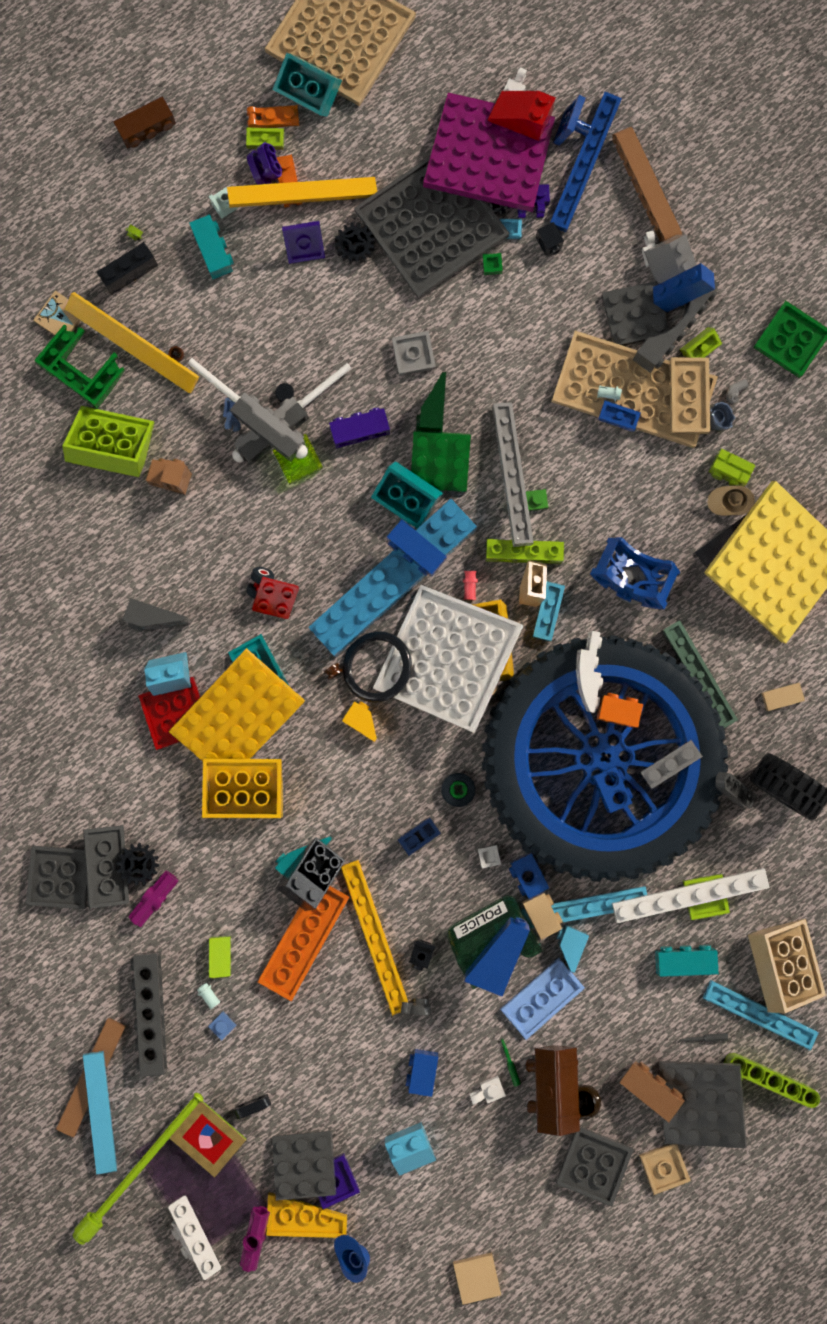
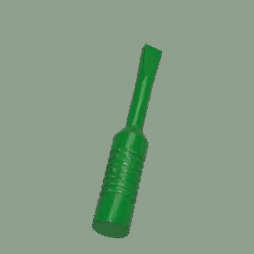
M501 1039L514 1087L519 1086L521 1082L515 1064L511 1061L504 1040Z

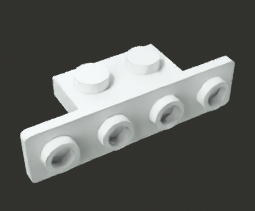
M182 1196L168 1205L174 1220L171 1223L174 1229L171 1231L177 1241L180 1240L183 1246L180 1249L185 1259L189 1258V1260L194 1261L202 1279L206 1280L218 1272L221 1266L187 1197Z

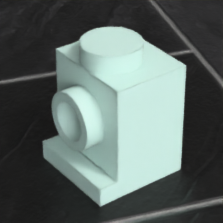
M227 187L215 195L211 194L209 196L212 206L221 219L239 208H229Z

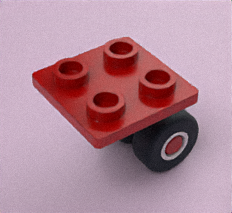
M255 567L251 573V579L255 583H248L246 593L254 598L252 611L289 619L299 586L274 580L275 576L271 570L264 567Z

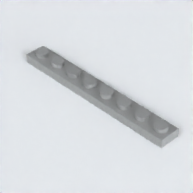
M512 402L493 403L492 409L513 547L532 546L534 542Z

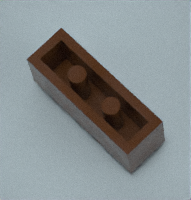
M163 96L113 121L127 149L137 147L140 142L152 139L157 133L163 130L168 131L176 124L174 116Z

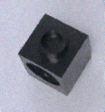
M554 222L538 229L535 238L545 256L549 254L556 255L561 251L564 240Z

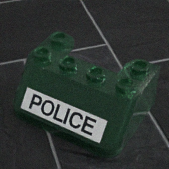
M505 895L448 928V941L464 975L466 970L510 917L514 919L516 917L522 918L529 924L530 931L522 948L521 955L531 958L543 952L541 941L513 896ZM470 984L473 990L477 988V986Z

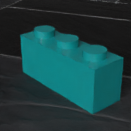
M209 214L189 222L212 280L233 272L231 265L234 262L231 254H226L224 250L227 248L224 238H219L217 232L220 231L217 221H212Z
M682 945L680 949H672L671 946H661L660 950H655L656 974L659 977L719 974L718 952L716 949L711 948V945H699V948L694 949L690 945Z

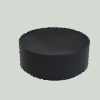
M288 383L278 385L275 390V395L281 403L295 395L293 387Z

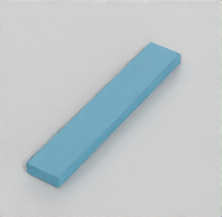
M710 980L704 993L703 999L809 1050L812 1049L819 1032L780 1013L768 1012L766 1006Z
M104 1051L83 1054L97 1175L117 1171Z

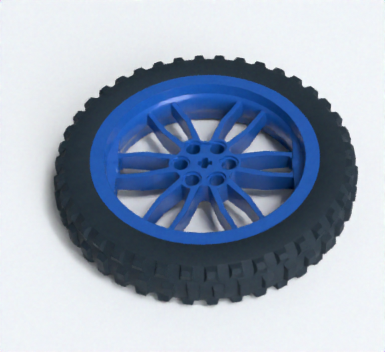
M610 635L607 639L602 637L601 648L597 649L596 657H599L598 666L596 669L594 668V672L601 673L603 682L621 685L618 693L619 699H623L628 687L642 693V698L639 702L643 704L642 711L648 698L651 699L669 720L676 737L674 739L652 740L627 746L624 743V739L632 730L631 727L625 726L619 732L614 730V723L607 722L605 732L600 733L591 713L586 711L580 696L576 692L578 690L576 676L577 650L586 649L587 639L575 638L571 640L570 644H557L553 646V650L547 653L543 651L536 655L537 660L531 663L526 662L522 666L523 671L519 675H513L508 680L510 685L499 693L498 698L500 700L496 707L493 706L489 714L492 718L486 724L484 730L487 733L485 743H482L481 750L485 752L484 762H482V770L486 771L484 785L485 789H490L489 795L491 799L489 801L492 808H497L498 820L501 825L506 824L509 836L513 840L518 839L522 844V849L527 854L532 852L541 864L549 863L554 866V871L561 874L566 871L572 874L574 878L581 879L582 876H586L594 882H600L602 878L616 882L620 880V877L632 880L639 878L640 873L651 874L656 872V867L660 865L668 866L674 862L673 857H680L688 851L687 846L694 844L696 841L698 842L702 837L700 831L706 830L712 821L710 816L712 813H716L721 803L718 797L723 795L716 788V776L719 772H728V764L724 763V760L728 758L727 745L723 744V740L726 739L724 726H719L721 718L717 709L711 706L713 701L708 691H702L703 685L695 676H690L691 672L682 663L676 664V659L666 652L660 654V650L647 643L643 646L642 642L628 638L624 641V639L618 638V636ZM569 696L574 698L583 712L590 730L585 735L567 719L559 708V703ZM552 707L564 726L582 743L581 749L557 747L531 749L530 741L533 730L542 713ZM610 735H614L617 738L614 746L608 742ZM591 736L596 737L598 740L595 747L590 746L588 743ZM692 740L703 757L678 772L669 798L656 808L645 790L627 773V768L630 765L649 767L654 764L635 760L634 751L652 745L670 743L678 744L679 748ZM621 751H625L628 754V759L625 762L619 758ZM556 752L574 755V765L553 771L531 772L529 754ZM582 754L589 756V762L586 765L580 761ZM601 754L608 755V758H606L607 762L600 760ZM611 767L621 769L625 778L623 781L628 783L641 796L649 807V812L636 819L629 807L626 806L621 809L632 823L631 826L622 832L612 834L587 832L600 799L599 792L591 777L594 770L602 772ZM582 769L584 777L569 796L564 810L558 818L549 810L538 795L532 778L535 776L559 775ZM608 774L605 777V782H609L610 785L613 784L614 779L611 777V774ZM589 783L594 785L591 805L581 828L577 829L565 823V819L577 796ZM617 792L614 795L617 799V802L620 803L622 801V795L619 792Z

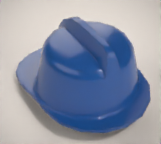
M349 1235L338 1236L334 1242V1249L344 1276L351 1282L358 1283L363 1281L367 1275V1268L370 1263L368 1250Z

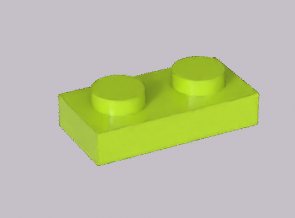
M247 128V149H257L258 146L266 142L271 144L275 150H284V128Z

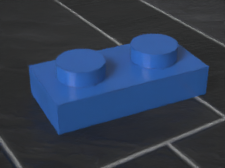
M604 401L598 420L634 432L641 412Z

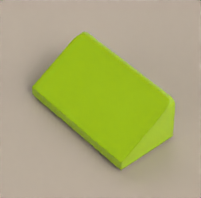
M707 327L679 350L686 358H705L719 347L722 342L715 328Z
M231 936L210 937L209 978L231 976Z

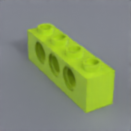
M487 539L485 562L527 563L531 560L545 564H562L564 561V542L533 541L532 546L513 547L512 540Z

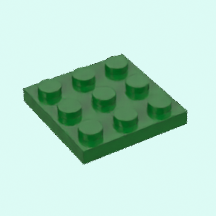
M785 300L753 348L800 379L826 342L827 327Z
M414 430L411 472L438 490L467 492L471 434Z

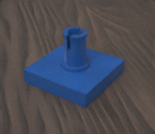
M580 94L563 113L553 143L560 146L574 130L585 137L590 131L591 125L578 119L586 99Z

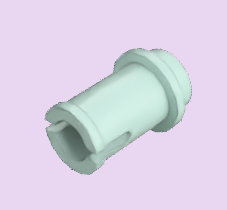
M599 385L597 398L614 399L616 402V400H620L622 389L618 388V386L612 388Z
M204 983L197 989L199 992L197 995H201L210 1009L220 1003V1000L211 990V985Z

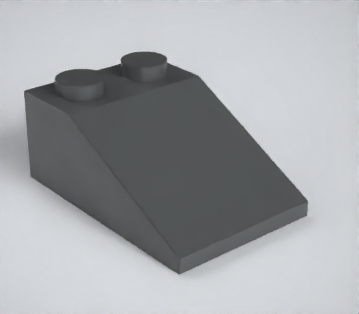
M131 598L123 617V621L128 623L127 627L142 632L143 629L150 631L191 625L192 620L186 616Z

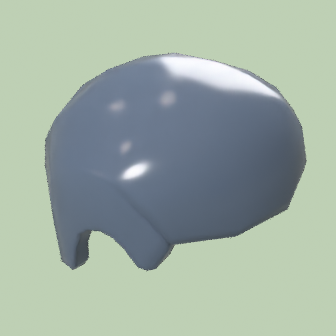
M718 402L710 406V427L712 429L724 431L733 427L732 423L735 420V416L727 403Z

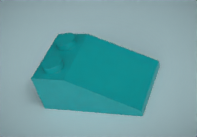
M262 634L228 652L232 662H234L247 648L290 686Z

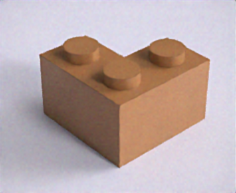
M152 459L146 482L152 486L186 495L192 473L185 465V462L181 460Z

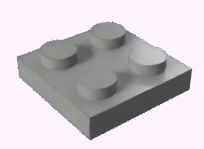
M429 331L392 338L399 376L436 369Z

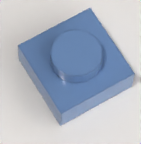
M223 1011L208 1027L223 1040L236 1027V1024Z

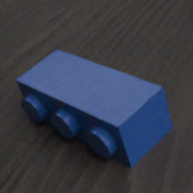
M700 263L654 286V304L665 312H669L715 290L714 273Z
M402 519L387 536L388 545L394 551L400 550L404 554L402 557L410 564L412 562L419 566L418 570L425 576L429 574L432 577L447 560L445 554Z

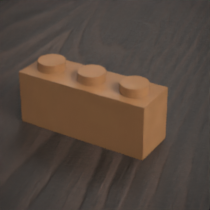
M635 1061L620 1081V1084L669 1123L684 1103L683 1095L675 1088L671 1090L666 1086V1081L659 1075L654 1076L649 1072L650 1068L647 1065Z

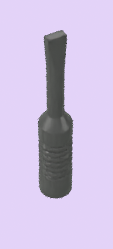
M705 1034L702 1037H689L680 1039V1041H728V1034Z

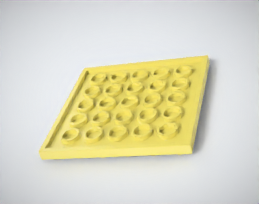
M771 481L704 573L779 641L787 643L827 588V529L778 482Z

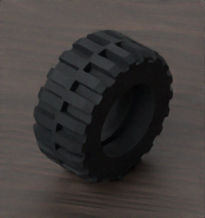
M771 753L763 756L750 776V781L755 786L808 820L816 819L827 803V789L823 785Z

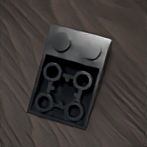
M315 837L285 872L276 889L304 911L314 910L319 905L345 860Z

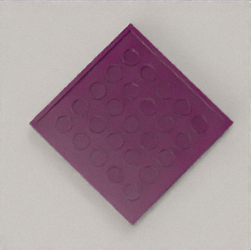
M448 92L423 187L533 212L555 117H550L540 140L537 141L489 122L488 117L495 103Z

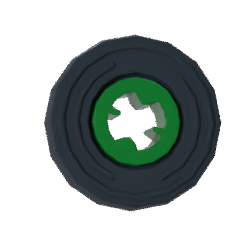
M464 773L450 774L445 778L441 788L443 799L453 807L468 805L473 800L476 792L474 781ZM459 784L462 785L463 794L460 795L458 793V795H455L453 787L455 785L459 786Z

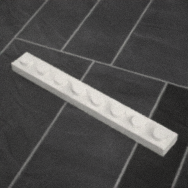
M764 868L614 902L612 907L616 923H621L770 887Z

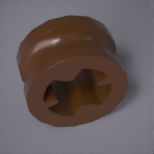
M338 663L324 671V674H328V680L343 672L342 669H339Z

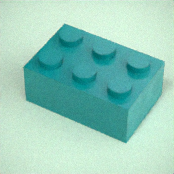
M286 52L272 90L321 116L328 117L342 80L300 57Z
M395 461L387 468L370 498L418 529L427 520L443 493Z

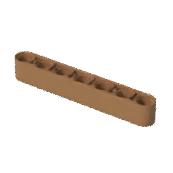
M628 127L612 135L613 143L617 145V152L621 160H624L625 169L629 177H632L633 186L636 192L640 194L638 196L644 209H647L646 213L652 226H655L654 230L659 241L663 242L675 235H682L677 220L633 128Z

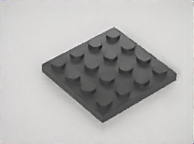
M659 1062L660 1077L666 1081L665 1085L671 1090L673 1088L678 1090L685 1100L669 1123L663 1119L665 1144L730 1148L747 1147L741 1064Z

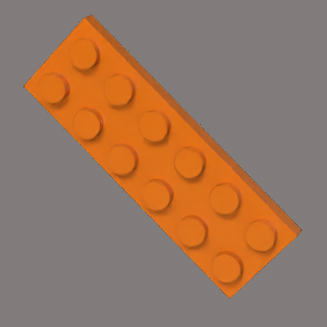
M330 886L316 909L304 911L299 907L258 983L292 1002L350 896Z

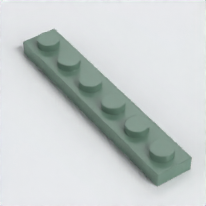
M679 620L663 629L662 632L679 661L691 672V677L695 676L703 685L702 691H708L713 701L711 706L717 709L721 718L719 726H724L725 728L738 721L681 621Z

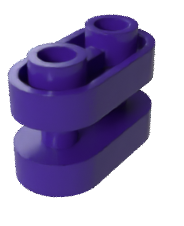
M266 142L258 146L257 151L253 150L247 155V162L257 185L271 184V180L275 181L282 175V167L278 163L275 155L276 151L271 144Z

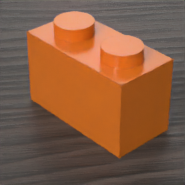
M607 693V696H601L596 719L638 728L643 704L638 703V699L627 697L626 700L619 699L617 694Z

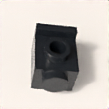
M416 938L409 959V963H412L411 967L423 971V968L428 969L435 944ZM424 953L425 958L420 960L418 954Z

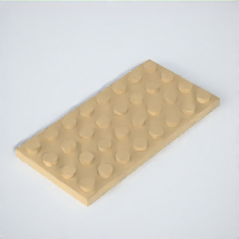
M574 331L551 401L552 403L599 417L604 401H608L641 412L636 430L691 448L696 447L700 434H671L670 361L665 360L659 369L654 368L649 373L633 361L637 350ZM709 374L710 400L718 376ZM599 385L612 388L618 386V388L622 389L620 400L615 402L614 399L597 398Z

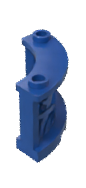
M622 537L608 538L606 541L608 544L596 568L592 569L590 575L605 589L610 587L617 592L616 596L631 602L633 599L642 602L641 606L665 610L667 605L666 599L676 577L680 574L675 563L645 555L629 545ZM614 550L616 551L615 560L612 557ZM639 567L647 581H639L634 585L628 584V578L623 568ZM665 574L667 575L665 581H656L662 579ZM663 586L662 589H661V591H660V593H659V592H658V587Z

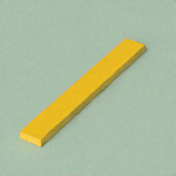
M375 177L227 187L229 208L369 198L377 192Z
M71 293L65 307L66 311L189 394L192 393L199 379L197 374L77 293Z
M359 860L342 865L341 870L393 1016L401 1013L402 1002H408L363 870Z

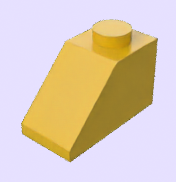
M354 701L342 721L375 742L377 737L372 714L368 710L369 706L362 701L359 703Z

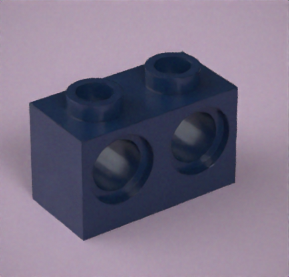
M429 816L399 837L398 841L408 856H410L440 835L441 832Z

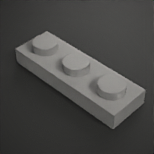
M690 740L641 771V774L651 789H653L703 756L693 741Z

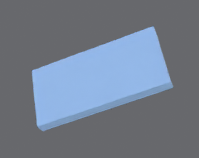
M558 957L501 1007L500 1010L527 1040L585 987Z

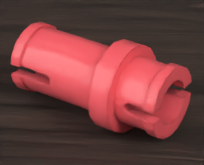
M464 571V600H476V583H478L476 571Z

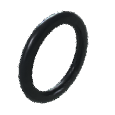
M375 631L359 637L351 644L343 661V677L348 689L353 695L367 702L379 703L395 697L403 690L409 680L412 668L410 652L400 638L385 631ZM372 641H385L392 644L402 657L403 666L400 678L393 687L381 693L364 691L356 684L352 676V661L355 654L363 645Z

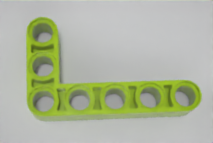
M729 1053L723 1062L732 1063L734 1060L739 1059L742 1079L749 1080L806 1107L815 1108L820 1103V1095L810 1086L742 1055ZM753 1068H757V1073L754 1076H750V1071ZM775 1076L774 1083L769 1084V1078ZM793 1084L792 1091L787 1092V1087ZM811 1092V1098L805 1100L806 1094Z

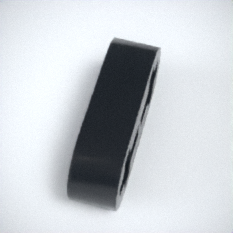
M268 1094L242 1103L233 1108L236 1118L241 1119L269 1107L271 1101Z

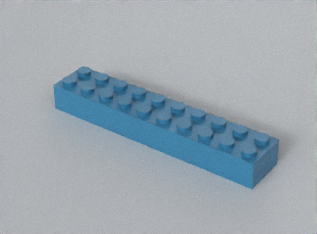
M450 499L416 531L443 554L449 556L476 531L477 526ZM393 550L308 627L335 657L425 577L418 570L419 566L414 562L410 564L402 557L404 554L400 550Z

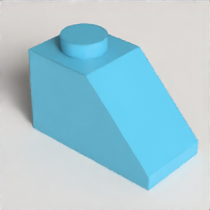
M565 925L557 934L558 944L569 970L575 973L589 935Z

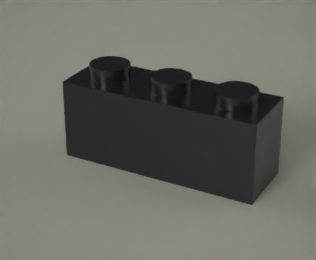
M143 242L96 273L109 293L113 295L157 267L158 264Z

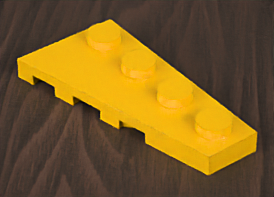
M268 1193L267 1210L270 1212L266 1236L337 1238L340 1235H347V1214L326 1208L323 1209L322 1207L295 1199L276 1200L275 1193Z

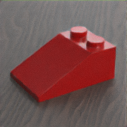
M501 91L488 117V121L539 141L552 115L556 97L541 91Z

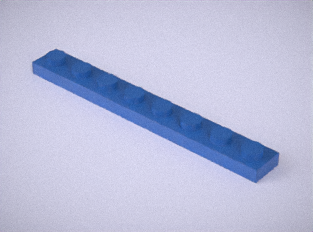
M604 92L591 123L590 131L584 140L550 223L554 222L558 230L567 233L622 98Z

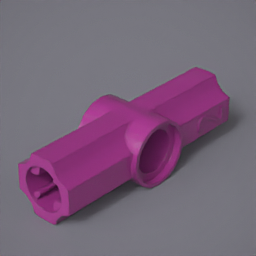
M166 870L157 882L144 893L140 903L130 913L128 918L131 922L142 927L154 911L156 912L162 906V902L166 901V896L179 882L177 877Z
M263 1206L253 1207L247 1234L243 1239V1251L239 1266L247 1272L256 1271L262 1245L266 1239V1228L270 1212Z

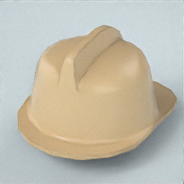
M738 485L716 488L710 493L707 503L708 508L716 515H743L748 513L754 506L755 498L751 490Z

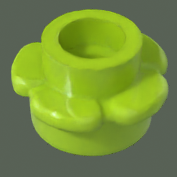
M131 224L128 229L125 228L128 231L127 236L135 241L138 238L142 239L143 232Z

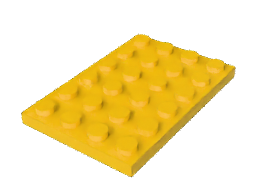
M246 648L169 732L202 761L203 759H250L296 712L305 700Z

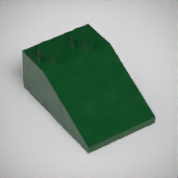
M446 372L441 373L421 407V414H417L416 431H443Z

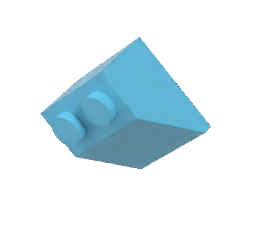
M186 652L148 661L145 667L146 687L153 696L191 687Z
M422 1122L385 1137L386 1149L399 1176L436 1161Z

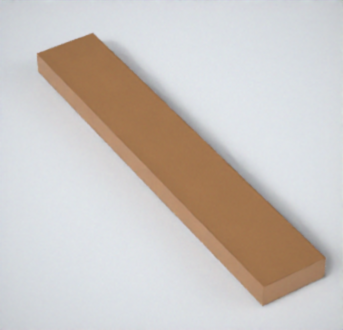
M111 1018L106 1020L92 1051H104L106 1069L126 1028V1025ZM84 1070L56 1130L73 1138L76 1136L89 1108Z

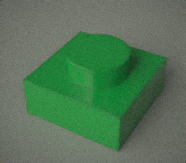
M501 253L483 254L484 275L502 274Z

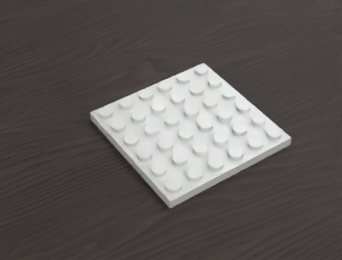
M420 585L397 635L410 652L412 661L411 674L403 690L393 698L475 733L523 625ZM392 646L374 684L373 689L379 692H385L393 687L402 673V657L395 646Z

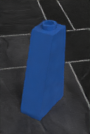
M510 917L466 970L464 982L503 996L530 931L527 921L519 917L515 919Z

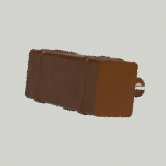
M552 1045L534 1048L535 1060L528 1059L525 1067L528 1072H535L536 1101H528L527 1111L536 1114L537 1133L563 1136L579 1132L577 1047Z

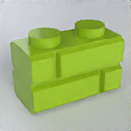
M721 448L716 454L708 472L717 480L724 479L728 481L730 486L738 485L744 487L749 481L755 464Z

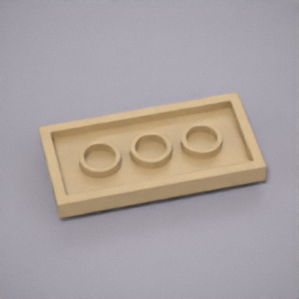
M671 357V434L710 433L709 358Z

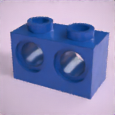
M611 767L591 776L607 813H612L633 804L631 801L633 795L628 787L625 788L623 783L625 778L621 769L617 770L616 767ZM608 774L614 777L612 785L605 783V777ZM617 792L622 795V801L618 804L613 801V796Z

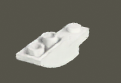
M596 631L588 632L586 649L577 650L576 676L580 697L586 711L593 713L599 707L600 698L597 695L598 690H601L603 685L601 673L594 672V668H597L599 657H596L597 649H600L602 644L600 632Z

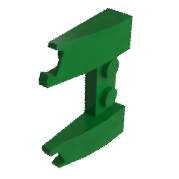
M63 325L34 361L38 367L52 377L57 378L80 395L83 400L95 409H98L111 393L125 370L123 367L119 369L115 361L118 359V356L114 352L92 379L88 378L66 361L85 331L79 327L77 333L67 331V326Z

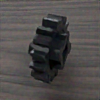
M351 223L349 228L344 225V231L338 230L339 236H335V242H337L335 243V249H337L338 256L342 255L343 262L348 259L350 265L353 261L359 265V260L365 263L366 256L372 257L370 251L375 250V238H372L373 233L372 231L368 232L367 226L362 229L361 223H358L357 227H354V224Z
M138 842L137 847H134L131 843L129 850L125 847L123 848L124 855L118 854L121 861H116V865L121 867L117 869V872H123L120 878L125 879L127 877V884L134 881V885L137 886L138 882L141 881L145 885V879L148 878L152 881L151 874L158 873L154 868L160 865L155 863V860L159 857L152 855L155 852L154 849L148 851L149 845L146 844L142 848L140 842ZM142 851L145 853H143L142 855H134L132 852ZM126 858H128L129 866L125 869L124 863ZM149 859H150V860H151V866H150V869H149V871H148V870L146 869V864H147V861H149ZM135 860H137V861L142 860V862H141L142 867H141V868H138V867L133 868L134 865H135V864H134V861H135ZM141 873L143 876L133 877L131 875Z

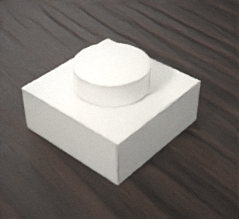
M497 845L478 849L482 869L501 865Z

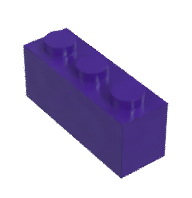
M373 408L364 414L361 412L354 413L351 417L345 419L338 417L329 423L336 449L390 435V428L384 408Z

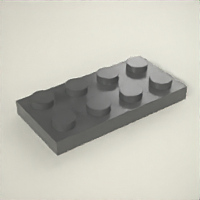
M124 825L83 829L88 908L129 904L128 878H120L123 872L118 873L117 869L121 866L116 865V861H121L118 854L124 855L125 853L123 850L125 847Z

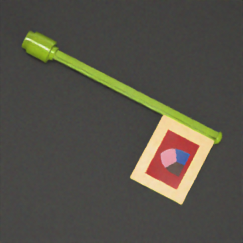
M194 1093V1097L101 1207L96 1212H88L78 1223L72 1234L74 1240L81 1245L90 1242L103 1226L102 1217L168 1139H171L215 1178L246 1141V1138L203 1102V1096L200 1093Z

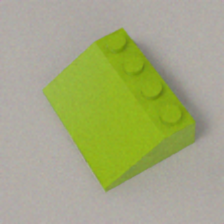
M81 406L62 445L65 462L139 477L145 464L154 421Z

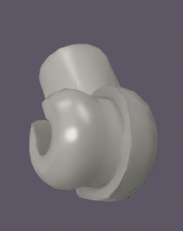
M746 379L731 384L728 387L726 399L729 403H736L739 400V391L748 388Z

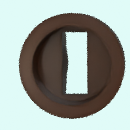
M173 346L169 349L168 356L177 362L184 359L185 354L182 348ZM174 351L181 354V356L173 355Z

